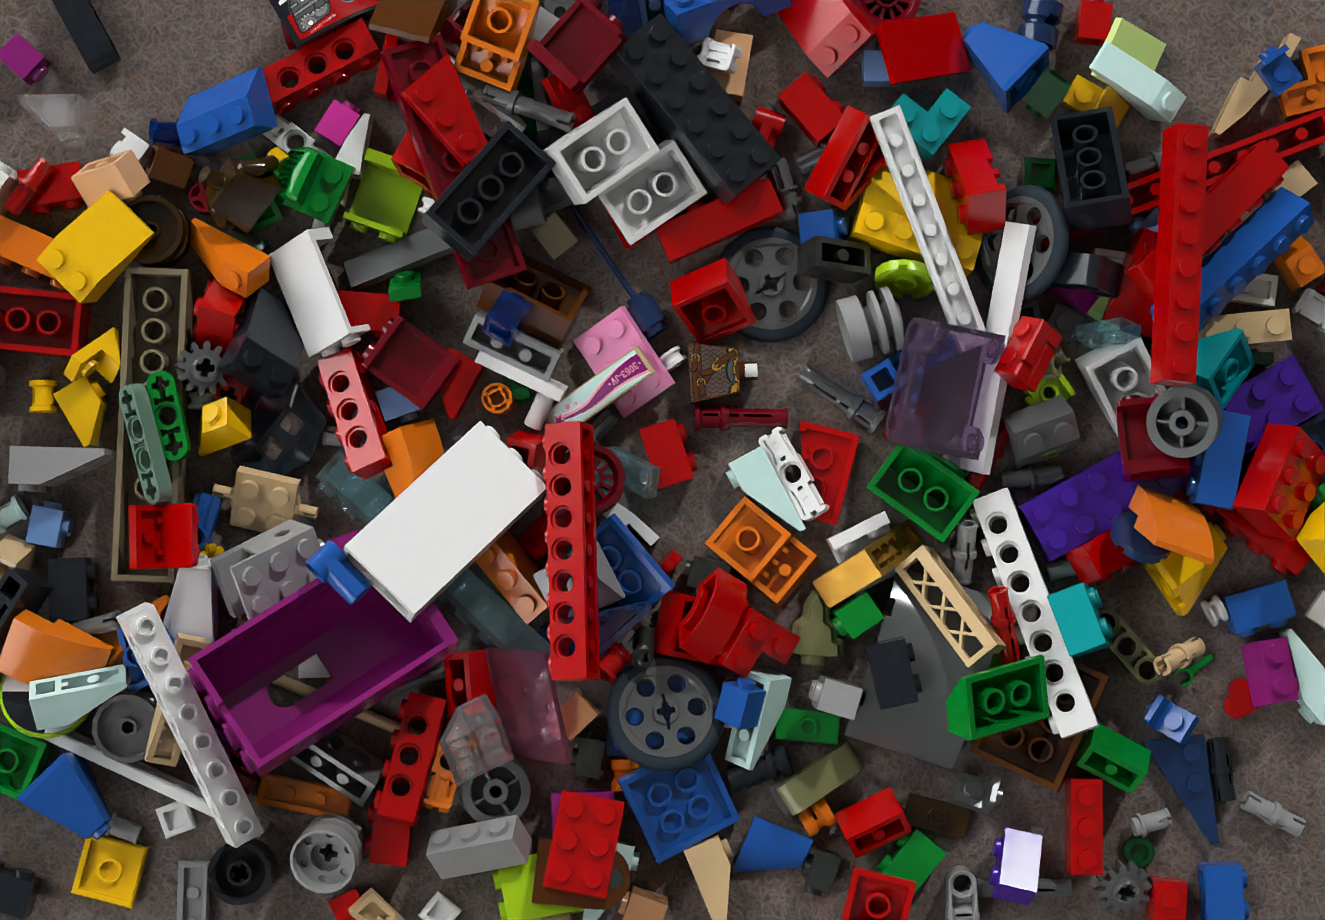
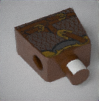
M696 343L687 344L690 404L740 394V381L758 380L757 361L739 362L737 348Z

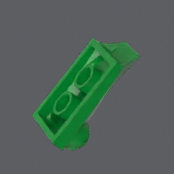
M0 722V793L18 800L16 797L43 773L50 755L51 743L42 738L25 735L14 727Z

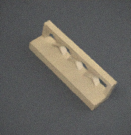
M920 546L894 568L968 668L975 666L989 653L998 654L1006 647V644L932 547ZM917 560L924 567L923 581L912 580L906 572V569ZM930 576L935 581V583L929 582ZM917 585H922V591L918 588ZM929 586L939 587L943 592L941 606L931 605L927 600ZM948 600L953 605V607H948ZM935 609L941 610L940 616L935 611ZM947 610L956 611L962 617L960 631L950 630L945 624ZM967 625L972 632H966ZM953 634H959V641ZM966 635L977 637L983 645V648L971 658L964 649Z

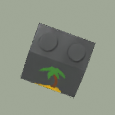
M1062 395L1003 416L1018 470L1074 450L1079 443L1080 434L1075 413Z

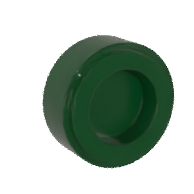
M1132 836L1124 842L1122 856L1127 863L1133 861L1138 868H1143L1153 861L1155 849L1147 838Z

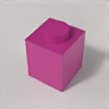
M334 99L314 131L318 136L341 149L345 139L361 118V115L358 114L360 109L347 100H344L341 104Z

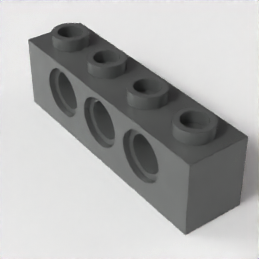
M286 698L278 707H290L295 703ZM336 730L290 758L361 807L365 805L383 780L382 771L385 763Z

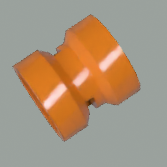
M502 383L489 384L482 392L481 400L483 406L494 415H504L514 405V397L511 390Z
M628 757L610 759V769L614 772L611 790L622 791L617 779L641 766L631 761Z
M824 797L797 814L810 838L818 834L820 828L824 826L831 827L838 823ZM814 814H815V815H816V817H817V819H816V820H814V818H813V816H812V815H814Z

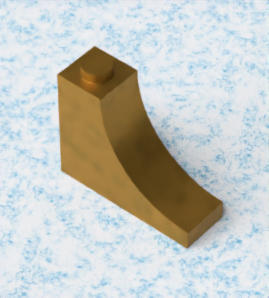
M907 519L821 575L812 583L816 587L819 596L831 608L885 575L920 546L925 545L909 519Z

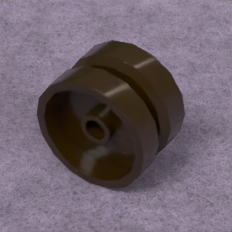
M153 195L137 197L128 202L126 205L151 230H156V234L133 260L150 268H168L181 261L190 248L191 224L185 214L165 198Z

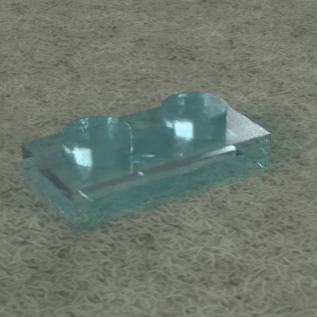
M1121 317L1072 326L1071 338L1083 342L1085 347L1092 349L1102 348L1103 344L1107 343L1126 344L1127 340L1140 338L1141 325Z
M618 446L609 447L608 449L622 463L625 473L624 487L646 499L656 497L661 468ZM609 469L603 475L612 474Z

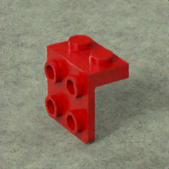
M195 503L128 505L130 569L197 566L200 554L197 528L199 515Z

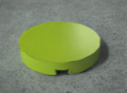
M906 259L891 260L882 263L875 270L874 282L877 290L878 288L888 286L894 298H903V294H911V298L916 299L927 296L935 290L925 263Z

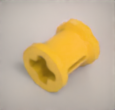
M30 380L32 406L29 407V412L56 413L57 407L54 406L53 394L57 381Z

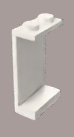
M329 227L307 229L269 254L271 256V265L309 358L322 356L324 359L339 352L341 347H349L360 342V336L371 330L369 324L351 327L319 249V247L333 239Z

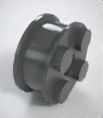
M1193 384L1182 387L1173 386L1160 394L1152 402L1147 413L1146 426L1150 439L1159 450L1173 457L1188 458L1202 453L1217 439L1222 428L1223 416L1218 401L1206 389ZM1180 417H1185L1188 420V425H1183L1180 422Z
M491 755L477 761L466 773L461 786L463 805L468 814L477 822L512 815L520 817L526 810L532 795V783L525 767L516 759L505 755ZM492 786H499L502 794L499 796L494 795L491 790Z

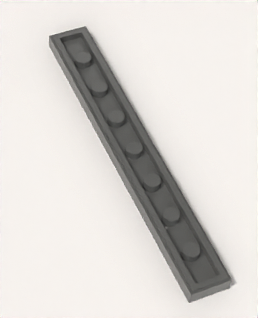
M556 176L541 182L546 215L573 204ZM510 216V217H509V221H510L511 226H512V229H513L514 226H513V223H512V220H511V216ZM427 228L405 237L403 240L400 239L395 244L390 243L346 261L344 266L351 288L357 292L394 277L397 273L409 271L451 254L453 250L431 229Z

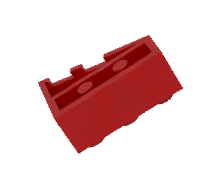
M847 105L804 190L845 211L871 184L870 178L881 167L885 168L887 166L869 119L870 115Z
M985 138L948 144V157L943 158L945 176H951L952 179L949 183L952 200L957 199L959 204L956 206L959 224L964 223L967 235L1002 230L1005 227L1007 189L1005 184L998 185L996 178H1000L998 168L993 169V157Z

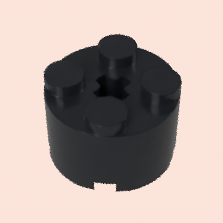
M254 838L237 848L229 844L224 845L216 851L208 866V877L214 894L223 902L231 905H243L256 901L272 887L277 875V859L265 843ZM246 866L248 874L241 877L239 875L241 870L237 867Z

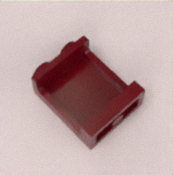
M576 0L540 42L534 38L526 47L568 88L578 95L629 39L622 32L626 26L613 14L607 18L600 11L603 4L598 0Z
M398 315L396 319L391 317L381 329L380 333L383 336L378 343H371L363 353L362 358L364 362L362 366L426 412L462 361L402 316Z
M1163 392L1156 393L1153 397L1141 398L1139 395H1128L1116 401L1115 414L1123 482L1188 476L1190 469L1189 457L1178 458L1162 452L1152 442L1147 431L1146 419L1148 410L1152 402Z

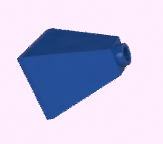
M980 22L978 26L972 24L962 36L966 51L999 105L1006 113L1029 92L1046 67L1049 66V47L1046 44L984 22Z
M63 753L16 797L20 803L86 839L94 837L98 840L111 829L108 823L112 818L87 759L75 753Z

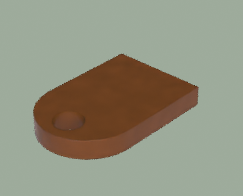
M539 838L532 903L605 910L618 904L626 895L630 885V870L625 858L618 851H616L613 870L621 872L624 881L618 888L609 887L607 900L544 888L543 881L552 839Z

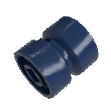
M1024 0L1021 18L1025 23L1020 24L1018 35L1046 44L1049 47V51L1055 50L1059 36V30L1055 26L1061 23L1064 5L1055 0Z

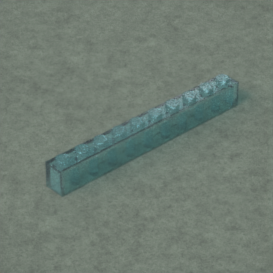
M340 449L315 476L321 481L318 487L330 498L336 495L343 502L340 508L353 520L358 516L368 525L396 498L373 476L364 480L356 474L350 473L344 462L346 452ZM470 567L437 597L444 605L449 601L457 609L454 612L455 616L466 626L472 623L480 631L476 635L487 646L491 647L495 644L502 651L499 656L511 668L517 665L524 671L525 674L522 678L533 689L536 690L540 686L545 690L553 681L548 670V659L551 656L550 643L530 623L526 624L514 608Z

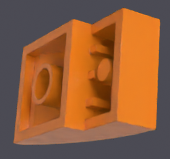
M473 0L460 37L462 43L454 63L455 70L509 92L516 90L529 52L526 47L533 38L541 1Z
M434 419L401 426L381 436L393 466L385 469L384 472L395 498L444 455L441 438Z
M1138 484L1128 506L1138 515L1134 528L1158 547L1213 565L1215 557L1212 535L1201 511L1194 504Z
M745 496L704 543L779 607L783 606L820 561L816 554Z
M25 609L12 621L0 655V672L29 685L30 681L105 668L108 666L114 647L61 619L52 623Z

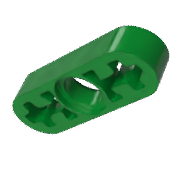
M156 371L148 377L146 388L163 453L168 460L182 461L189 455L191 444L178 383L172 374L165 371ZM160 377L170 382V386L165 388V394L167 398L173 397L174 402L165 401L157 405V399L163 400L162 392L155 389V385L159 383ZM167 407H172L177 412V419L171 425L163 424L160 419L162 410ZM180 427L181 432H174L176 442L183 444V448L178 449V455L175 456L174 452L168 451V446L172 445L171 435H164L163 431H173Z

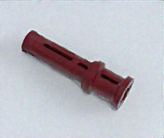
M695 403L694 431H699L700 428H719L720 431L729 430V427L787 428L788 408H729V405L726 404L712 407L701 406L700 403Z

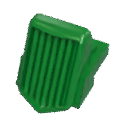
M300 146V148L291 149L287 153L289 159L281 163L284 167L282 172L275 170L276 177L281 186V190L275 196L277 197L275 202L330 226L356 171L355 167L310 147Z

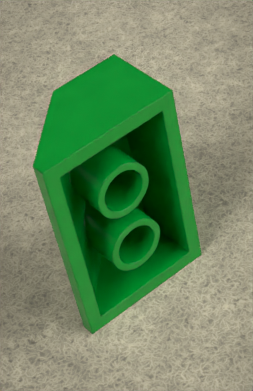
M904 436L866 486L868 490L942 543H944L980 493V491Z
M1033 656L961 677L946 700L949 732L972 741L1048 718L1049 705L1044 656Z

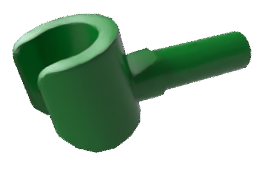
M507 377L516 402L521 403L531 400L529 387L522 384L518 385L516 381Z
M1208 654L1189 667L1177 668L1174 671V676L1182 671H1187L1189 678L1181 682L1180 685L1188 686L1192 683L1194 674L1212 662L1214 657Z

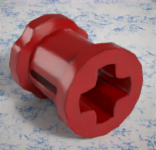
M617 642L609 647L610 650L600 660V677L611 684L616 682V675L626 664H631V653Z

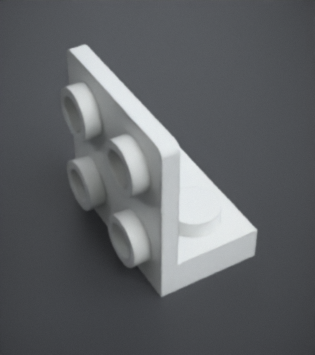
M885 511L826 539L838 564L891 530L888 525L890 521ZM891 569L885 575L878 578L869 585L865 586L864 588L860 589L859 591L855 592L854 594H858L892 577L895 573V569Z

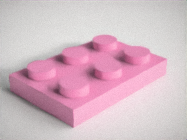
M625 306L619 307L573 340L595 375L636 346L641 348L656 370L654 374L613 402L623 418L628 417L675 384V381Z

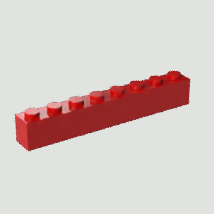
M1178 122L1163 130L1150 384L1182 387L1196 383L1209 126Z

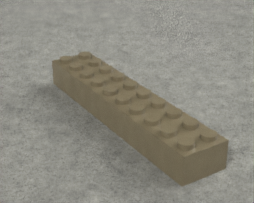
M125 268L120 388L123 385L141 383L146 388L148 377L156 371L168 372L175 378L183 374V370L177 369L175 364L185 362V359L180 356L182 350L190 354L192 353L190 344L192 343L191 335L193 330L195 273L188 269ZM162 377L159 378V383L155 385V389L160 390L163 395V400L157 399V405L165 401L174 402L173 397H166L165 388L170 386V382L163 380ZM185 379L177 381L188 430V404H190L188 393L190 391H185V387L188 384V381ZM119 402L111 581L175 583L179 568L130 569L128 505L151 504L145 499ZM167 407L162 410L160 414L162 423L171 425L176 421L177 412L174 408ZM180 427L173 431H163L164 435H171L172 445L168 446V451L174 452L175 456L178 455V449L183 448V444L176 442L174 432H181ZM187 457L182 461H171L165 458L172 483L173 495L169 502L155 505L185 503Z

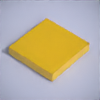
M105 835L98 840L94 837L85 839L71 893L132 909L150 847Z

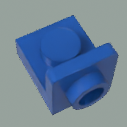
M1286 44L1278 50L1273 45L1258 56L1261 62L1254 67L1256 73L1275 98L1303 79L1301 73L1285 53L1289 50Z
M1159 694L1156 700H1152L1148 704L1143 721L1153 729L1184 746L1200 719Z

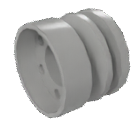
M888 286L878 288L879 303L872 290L867 291V306L862 307L856 295L835 300L839 327L852 363L872 358V343L874 342L878 343L883 354L889 353L888 338H890L895 350L905 348L902 315Z
M326 813L316 817L296 840L290 853V868L295 879L306 889L316 893H332L342 889L351 880L365 856L366 837L362 828L352 818L341 813Z

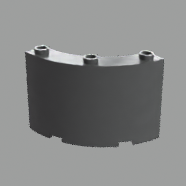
M906 569L912 580L923 581L924 574ZM895 570L888 587L882 612L884 619H882L879 635L875 637L874 642L903 636L906 643H912L916 661L910 662L912 673L919 674L922 693H917L919 702L881 710L878 705L869 665L864 681H861L859 685L863 691L855 719H847L844 735L952 769L956 759L964 757L968 742L965 738L949 732L946 700L961 677L988 670L993 653H989L975 666L968 668ZM930 576L929 582L935 583V581ZM917 585L918 588L922 591V585ZM929 586L927 600L931 605L941 606L943 592L939 587ZM963 587L991 625L992 609L989 595ZM948 600V607H953V605ZM935 609V611L940 616L941 610ZM947 610L945 624L950 630L960 631L962 617L956 611ZM967 625L966 632H972ZM953 634L959 641V634ZM966 635L964 649L971 658L983 648V645L977 637Z

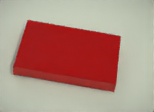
M955 12L880 22L875 25L891 86L961 75L971 71Z

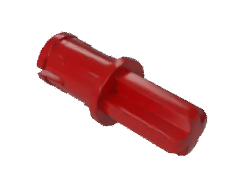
M39 157L25 177L18 179L21 182L5 200L3 206L14 215H19L34 195L41 193L38 190L56 168L48 163L40 173L47 161Z

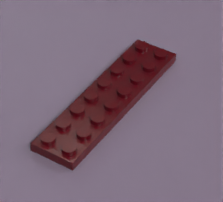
M441 34L435 35L430 43L416 40L382 50L380 53L434 201L441 196L469 163L462 167L400 94L448 54ZM509 219L470 263L453 250L467 290L527 270Z

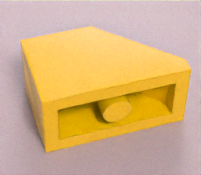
M89 376L79 378L54 393L53 396L83 447L95 448L98 444L108 403L104 398L107 392L99 379L93 380Z
M224 397L202 406L198 426V454L200 456L208 455L251 438V410L229 397Z

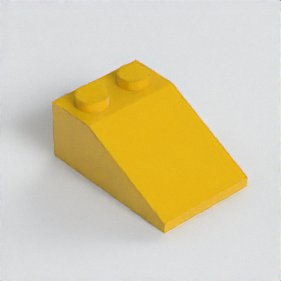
M108 190L61 231L36 260L79 303L97 302L155 233L114 192Z

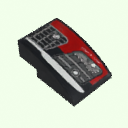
M379 0L269 1L296 47L299 48L313 43L360 18L363 21L372 18Z

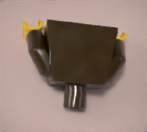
M275 147L263 158L227 159L219 171L210 166H205L201 170L198 180L201 184L207 186L205 193L208 199V210L216 224L220 227H231L232 229L237 226L248 233L281 190L274 171L282 172L284 167L281 163L284 160H288L289 156L279 147Z

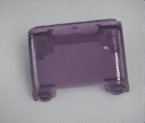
M919 317L913 318L906 330L885 429L887 439L912 449L979 460L980 452L984 447V436L978 427L973 426L986 364L995 365L1005 352L1004 342L1006 336Z

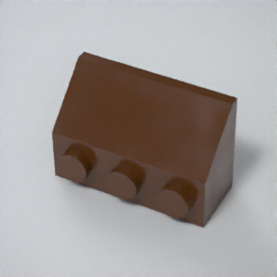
M522 253L527 270L485 284L477 307L560 348L570 333L592 287Z

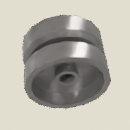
M129 688L112 696L98 708L92 720V736L97 748L106 757L124 763H133L145 758L157 705L154 694L145 689L132 693ZM128 722L134 725L132 729H129L127 726Z

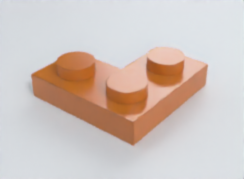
M1325 44L1302 49L1298 52L1305 81L1297 82L1277 96L1283 119L1325 108Z

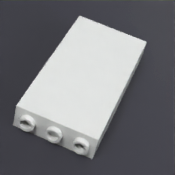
M479 421L344 546L343 552L347 556L348 562L411 623L543 497L547 490L545 480L538 471L529 469L522 462L521 455L515 449L508 448L500 440V436L494 428L485 426Z

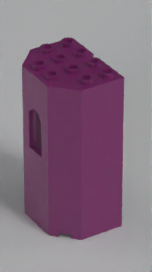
M316 578L188 658L190 669L187 670V673L197 692L203 691L206 695L204 699L208 707L207 710L215 723L218 725L223 722L224 736L234 752L240 749V758L250 773L256 771L261 778L455 653L459 639L434 602L428 605L410 623L372 585L357 603L350 606L327 582L323 583ZM317 655L333 680L290 707L283 708L274 705L268 695L270 685L284 674Z

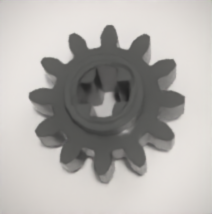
M205 341L202 349H199V346L193 342L190 344L191 354L184 350L180 352V356L185 359V362L175 364L177 369L183 370V374L179 375L176 379L177 381L185 379L188 381L185 387L186 392L196 387L198 397L203 396L205 388L208 389L211 395L217 394L215 384L221 387L228 385L222 378L223 375L226 376L228 374L217 368L222 359L219 356L222 347L218 346L212 351L210 350V342ZM206 361V366L211 367V372L206 373L202 377L200 376L201 371H196V366Z
M1118 859L1115 869H1112L1109 865L1104 866L1107 872L1106 876L1096 875V879L1102 886L1095 887L1094 892L1100 897L1098 900L1099 904L1103 908H1108L1113 916L1117 915L1120 909L1126 917H1129L1131 907L1140 912L1141 906L1139 901L1150 900L1144 890L1151 889L1152 885L1146 880L1148 874L1142 868L1138 869V866L1133 861H1129L1125 867Z

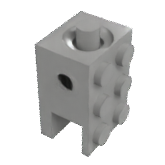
M289 519L209 559L230 616L236 618L246 613L249 621L317 578L305 565V562L324 545L321 539H317L314 527Z

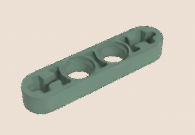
M141 383L123 385L119 391V402L145 499L151 505L169 502L173 495V488L147 390Z

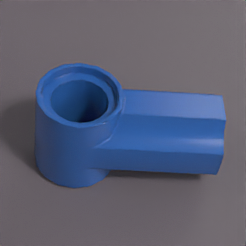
M196 491L193 503L197 506L199 515L197 528L202 536L199 548L200 551H204L207 544L213 543L212 535L224 499Z
M328 540L305 562V565L315 577L323 583L327 582L352 606L371 588V584L348 562L349 560L344 552L335 543Z

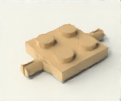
M239 466L237 469L233 488L215 483L212 490V496L230 500L232 508L230 525L258 532H265L289 519L295 521L298 516L316 520L319 507L301 504L299 495L301 479Z

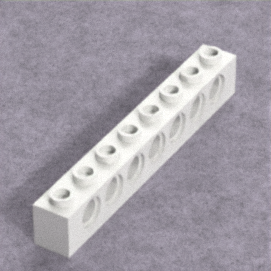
M1004 488L975 499L973 502L975 509L970 510L973 521L977 522L978 527L982 526L986 538L981 539V543L986 556H993L997 567L992 568V572L997 585L1008 587L1011 610L1015 613L1019 625L1015 627L1016 636L1020 645L1026 643L1030 654L1025 659L1043 655L1045 671L1052 665H1060L1063 668V677L1059 681L1051 682L1046 677L1048 704L1052 715L1048 717V721L1053 734L1059 733L1062 739H1066L1099 727L1074 658L1068 654L1047 598L1049 592L1009 489ZM996 519L1007 521V528L1001 534H995L991 531V525ZM1010 547L1016 548L1018 550L1016 561L1012 563L1003 562V551ZM1021 576L1027 577L1030 582L1028 589L1021 593L1014 591V580ZM1029 606H1037L1041 610V615L1035 622H1028L1024 619V612ZM1041 635H1047L1052 639V646L1046 652H1039L1035 648V641ZM1065 694L1073 696L1075 700L1074 708L1069 712H1062L1057 706L1058 699Z
M144 602L117 616L119 625L226 843L237 848L264 833L154 604Z

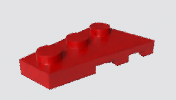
M449 54L444 56L400 94L462 167L469 163L488 143Z
M800 420L802 458L815 480L812 483L817 488L824 504L829 505L828 511L813 520L838 526L861 436Z

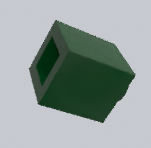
M1047 66L1023 99L1027 103L1026 109L1037 117L1044 115L1048 118L1068 92L1072 83Z

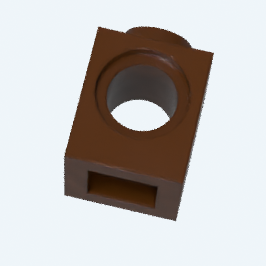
M155 142L145 172L150 178L185 189L187 181L192 182L197 165L193 164L194 158L191 155H183V151Z

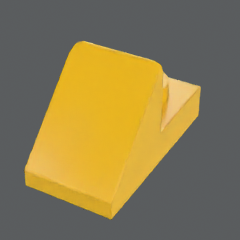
M1078 74L1060 102L1076 112L1112 106L1116 128L1130 107L1111 86L1108 85L1103 89Z
M114 327L73 354L64 371V375L71 382H74L82 375L88 377L96 370L107 381L112 383L121 366L118 330Z

